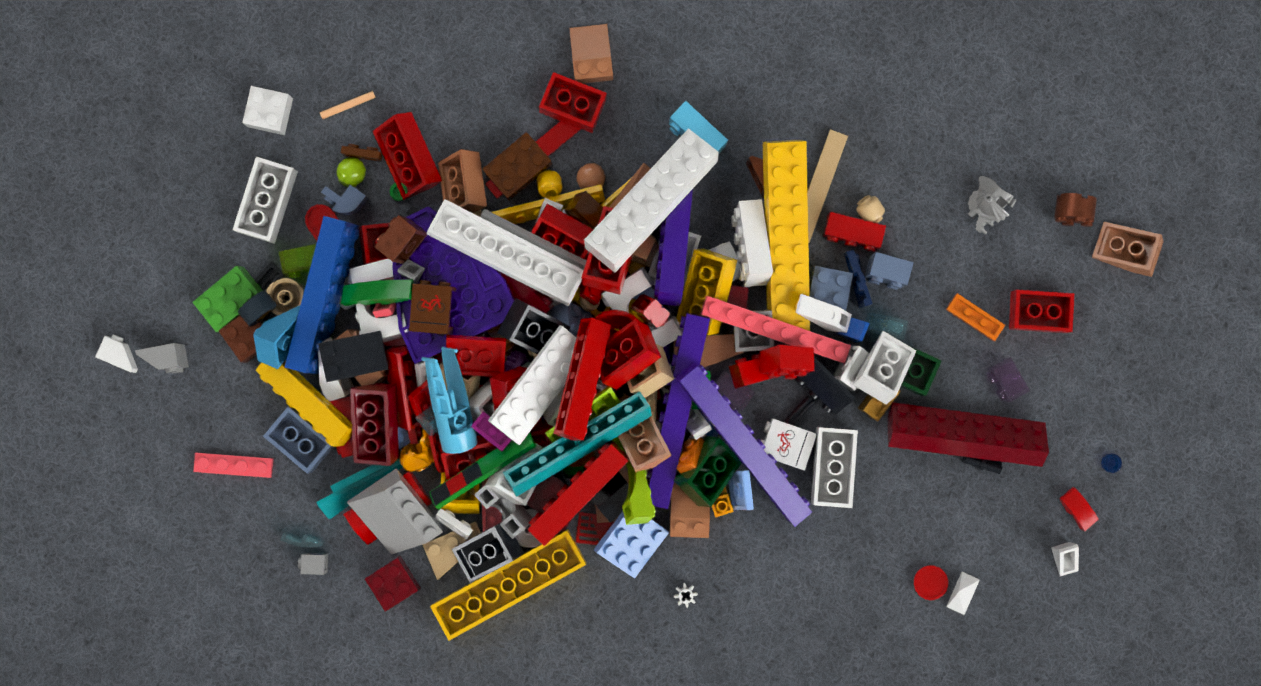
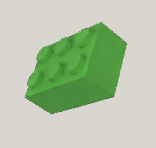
M235 266L192 303L212 328L219 332L220 329L240 316L238 310L245 302L263 290L245 267Z

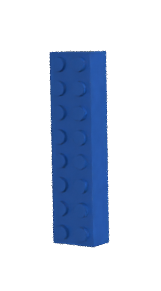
M327 216L323 217L285 368L303 373L319 374L318 343H322L330 338L334 332V321L340 310L339 301L342 296L345 278L348 277L350 272L349 263L350 259L354 256L355 240L359 237V225Z

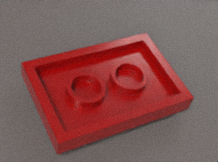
M446 335V347L458 350L455 355L462 375L494 377L504 373L506 338Z

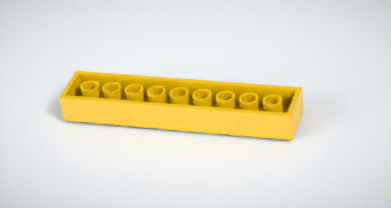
M804 140L763 142L764 216L773 274L766 285L767 309L772 310L773 319L810 331V321L796 313L800 294L809 296L807 145Z

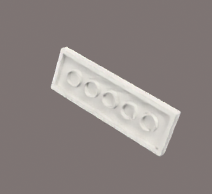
M559 325L488 420L518 445L522 443L566 383L576 337L561 325Z

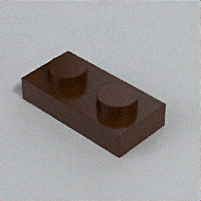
M355 144L341 147V154L343 156L378 162L382 161V154L377 148L367 147L366 149H360Z

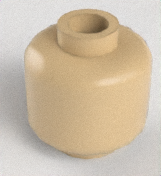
M868 195L857 203L856 211L862 220L879 223L883 219L882 215L885 212V208L877 197Z

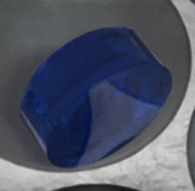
M1106 454L1101 460V466L1106 472L1115 473L1120 470L1122 461L1116 454Z

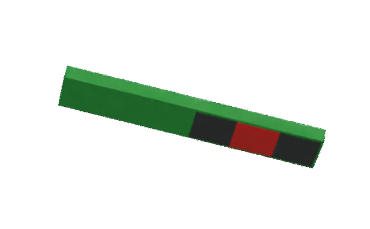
M528 433L520 445L512 440L503 452L496 448L430 491L429 493L435 508L439 510L535 448L536 444L531 433Z

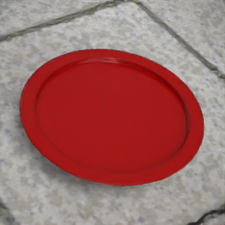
M933 565L921 568L914 577L915 591L926 600L941 598L948 588L946 573L941 568Z

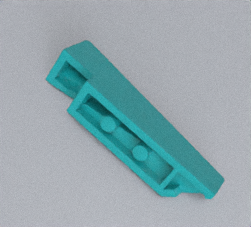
M398 458L391 466L371 465L331 485L333 494L317 501V505L328 519L333 518L349 506L347 501L396 468L397 470L401 469L400 459Z

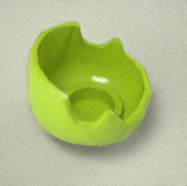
M345 158L337 167L338 181L345 187H349V185L356 187L365 178L366 168L364 163L358 158Z

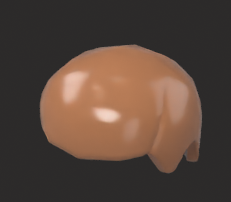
M587 163L579 169L577 183L580 189L600 184L603 187L606 175L600 165Z

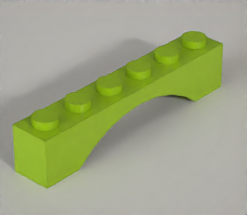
M618 436L612 439V441L622 451L625 452ZM629 460L626 463L629 488L626 500L622 505L626 525L645 524L655 517V506L651 500V489L647 484L646 470L635 472Z

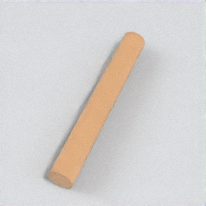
M371 91L320 112L322 119H325L376 97L374 92Z

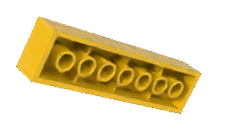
M569 529L554 536L545 546L540 544L530 549L516 560L465 585L433 603L430 607L448 641L585 566L587 562Z

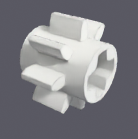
M683 583V588L676 587L678 594H675L674 598L680 599L678 605L685 603L686 608H688V603H696L693 596H697L698 593L692 592L693 585L688 588ZM689 591L690 598H684L683 600L681 593Z

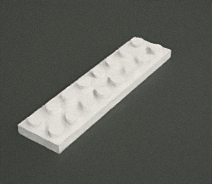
M444 199L426 233L566 306L570 305L582 280L583 270L446 199Z

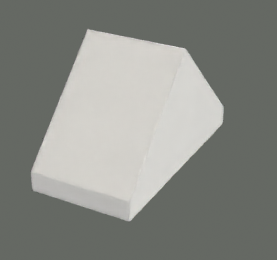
M1068 542L1051 547L1060 576L1078 571L1079 547L1077 544Z

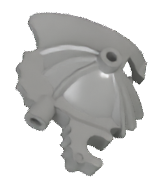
M985 176L979 177V189L973 191L969 197L968 205L970 211L968 215L974 219L978 214L976 230L979 233L987 234L984 226L986 224L993 226L995 221L999 223L1000 220H1005V217L1009 216L1004 208L1007 204L1013 207L1016 199H1012L1013 195L1002 190L994 180Z

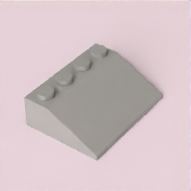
M397 468L347 501L391 555L426 544L443 533L439 521L435 519L436 516Z

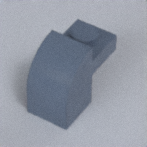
M349 185L341 197L326 186L321 191V193L326 195L324 199L332 205L336 203L332 210L341 215L357 213L368 200L367 196Z

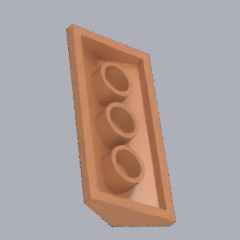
M625 395L618 399L620 400V402H623L630 396ZM652 416L618 436L635 472L654 468L671 456Z

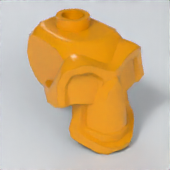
M422 428L423 436L419 443L406 445L399 454L400 463L407 471L420 472L434 463L427 428Z

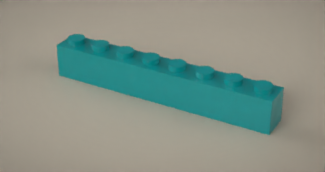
M639 391L589 421L584 440L573 441L562 437L503 472L508 485L515 496H519L651 417V407Z

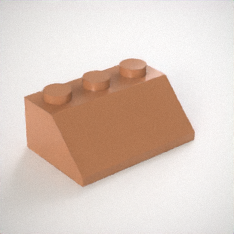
M460 149L438 163L442 179L443 201L446 199L471 213H475L487 206L479 152Z

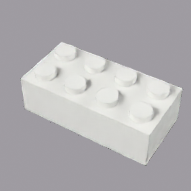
M256 157L233 230L275 244L298 171L292 167Z
M762 199L739 201L737 207L734 208V215L731 216L732 227H735L736 231L734 233V244L738 245L736 258L737 262L741 265L739 278L740 281H743L744 287L767 285L772 276L773 268Z
M816 427L817 436L814 449L811 504L852 508L858 430Z

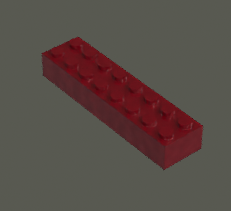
M892 402L888 414V447L1039 467L1043 466L1049 454L1046 422Z

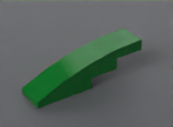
M380 280L343 285L341 304L345 306L359 303L365 306L376 303L388 305L412 300L414 281Z

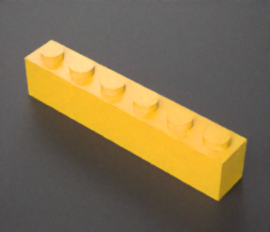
M286 360L278 369L261 362L256 369L260 374L261 380L269 383L276 394L283 396L286 399L287 405L295 408L302 419L309 421L313 425V430L322 434L329 445L335 447L346 444L352 436V423L298 371L285 368Z

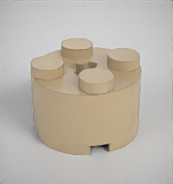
M282 278L271 283L266 292L277 304L272 313L280 315L301 305L305 287L301 283L289 278ZM289 296L290 300L287 301L284 299V297Z

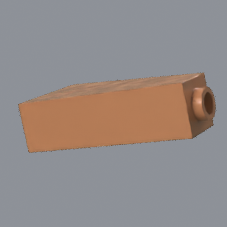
M734 334L706 336L700 365L705 368L740 355L744 351L735 352ZM675 340L673 341L674 354L677 355L678 347H675Z

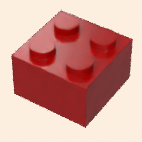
M777 345L760 351V374H768L769 378H778L781 375L785 376V379H796L797 376H807V373L814 371V348Z

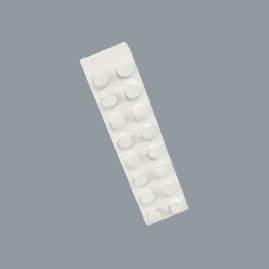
M688 128L584 239L585 249L613 272H616L718 162L719 152Z

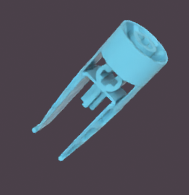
M442 347V359L448 391L446 390L438 360L422 357L421 360L425 361L429 394L442 451L456 454L474 448L478 442L476 432L471 428L473 420L469 399L455 355L458 350Z

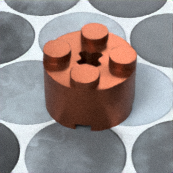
M1077 193L1057 195L1055 221L1062 222V225L1074 226V223H1081V226L1092 227L1097 198L1088 195L1086 199L1082 197V194Z

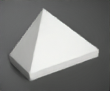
M961 572L946 607L965 615L979 579Z

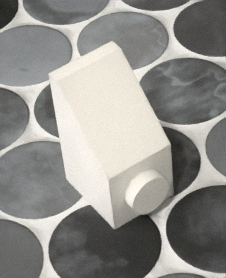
M114 334L112 337L104 336L95 357L126 371L136 373L138 368L129 345L123 342L124 338Z

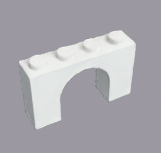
M390 259L349 269L350 276L348 279L350 284L394 280L392 261ZM355 304L357 308L355 316L361 329L359 335L381 331L383 342L403 338L399 331L397 315L375 318L370 305ZM402 313L403 327L407 326L404 313Z
M644 267L625 278L621 295L604 291L602 293L604 296L602 300L612 310H622L629 313L631 299L651 287L653 281ZM672 316L664 326L650 328L655 343L665 347L675 341L677 335L681 336L683 328H679L678 320L675 316Z

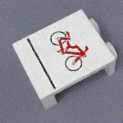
M771 419V422L767 421L764 428L766 436L764 440L761 439V442L766 447L763 450L767 455L770 453L776 461L805 471L817 434L776 419Z

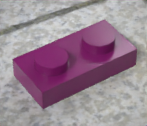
M483 411L471 425V428L503 452L512 440L488 421L490 416Z

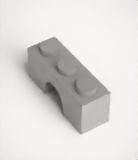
M485 485L474 494L486 509L495 507L501 512L503 521L500 523V526L512 539L522 532L532 519V516L522 505L514 504Z

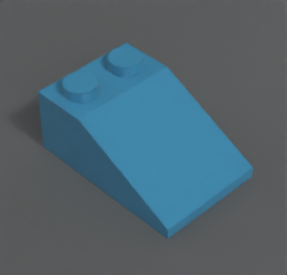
M300 305L265 321L260 328L255 330L253 338L259 362L278 369L287 359Z

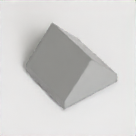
M408 259L397 272L417 284L425 268Z

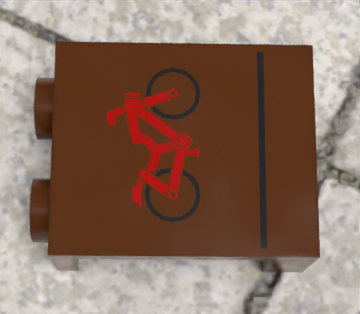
M420 280L419 284H413L409 331L453 335V327H449L452 291L456 292L457 288L450 287L451 283L439 282L438 286L431 285L432 281Z

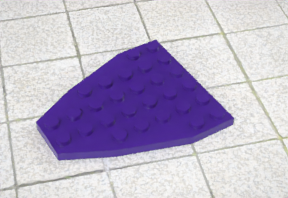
M428 206L406 218L411 219L427 232L437 212ZM427 235L409 260L425 268L420 280L432 281L431 285L438 286L439 282L451 283L450 287L457 288L456 292L452 291L449 327H453V335L477 336L501 325L514 302V297L505 278L496 269ZM392 262L394 280H409L397 272L403 264ZM411 300L396 303L399 331L414 364L422 362V357L431 358L442 353L441 348L446 347V335L448 334L409 331ZM402 313H404L407 325L405 327H403Z

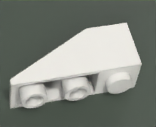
M800 294L796 309L797 314L827 331L844 333L848 331L852 314L842 308Z

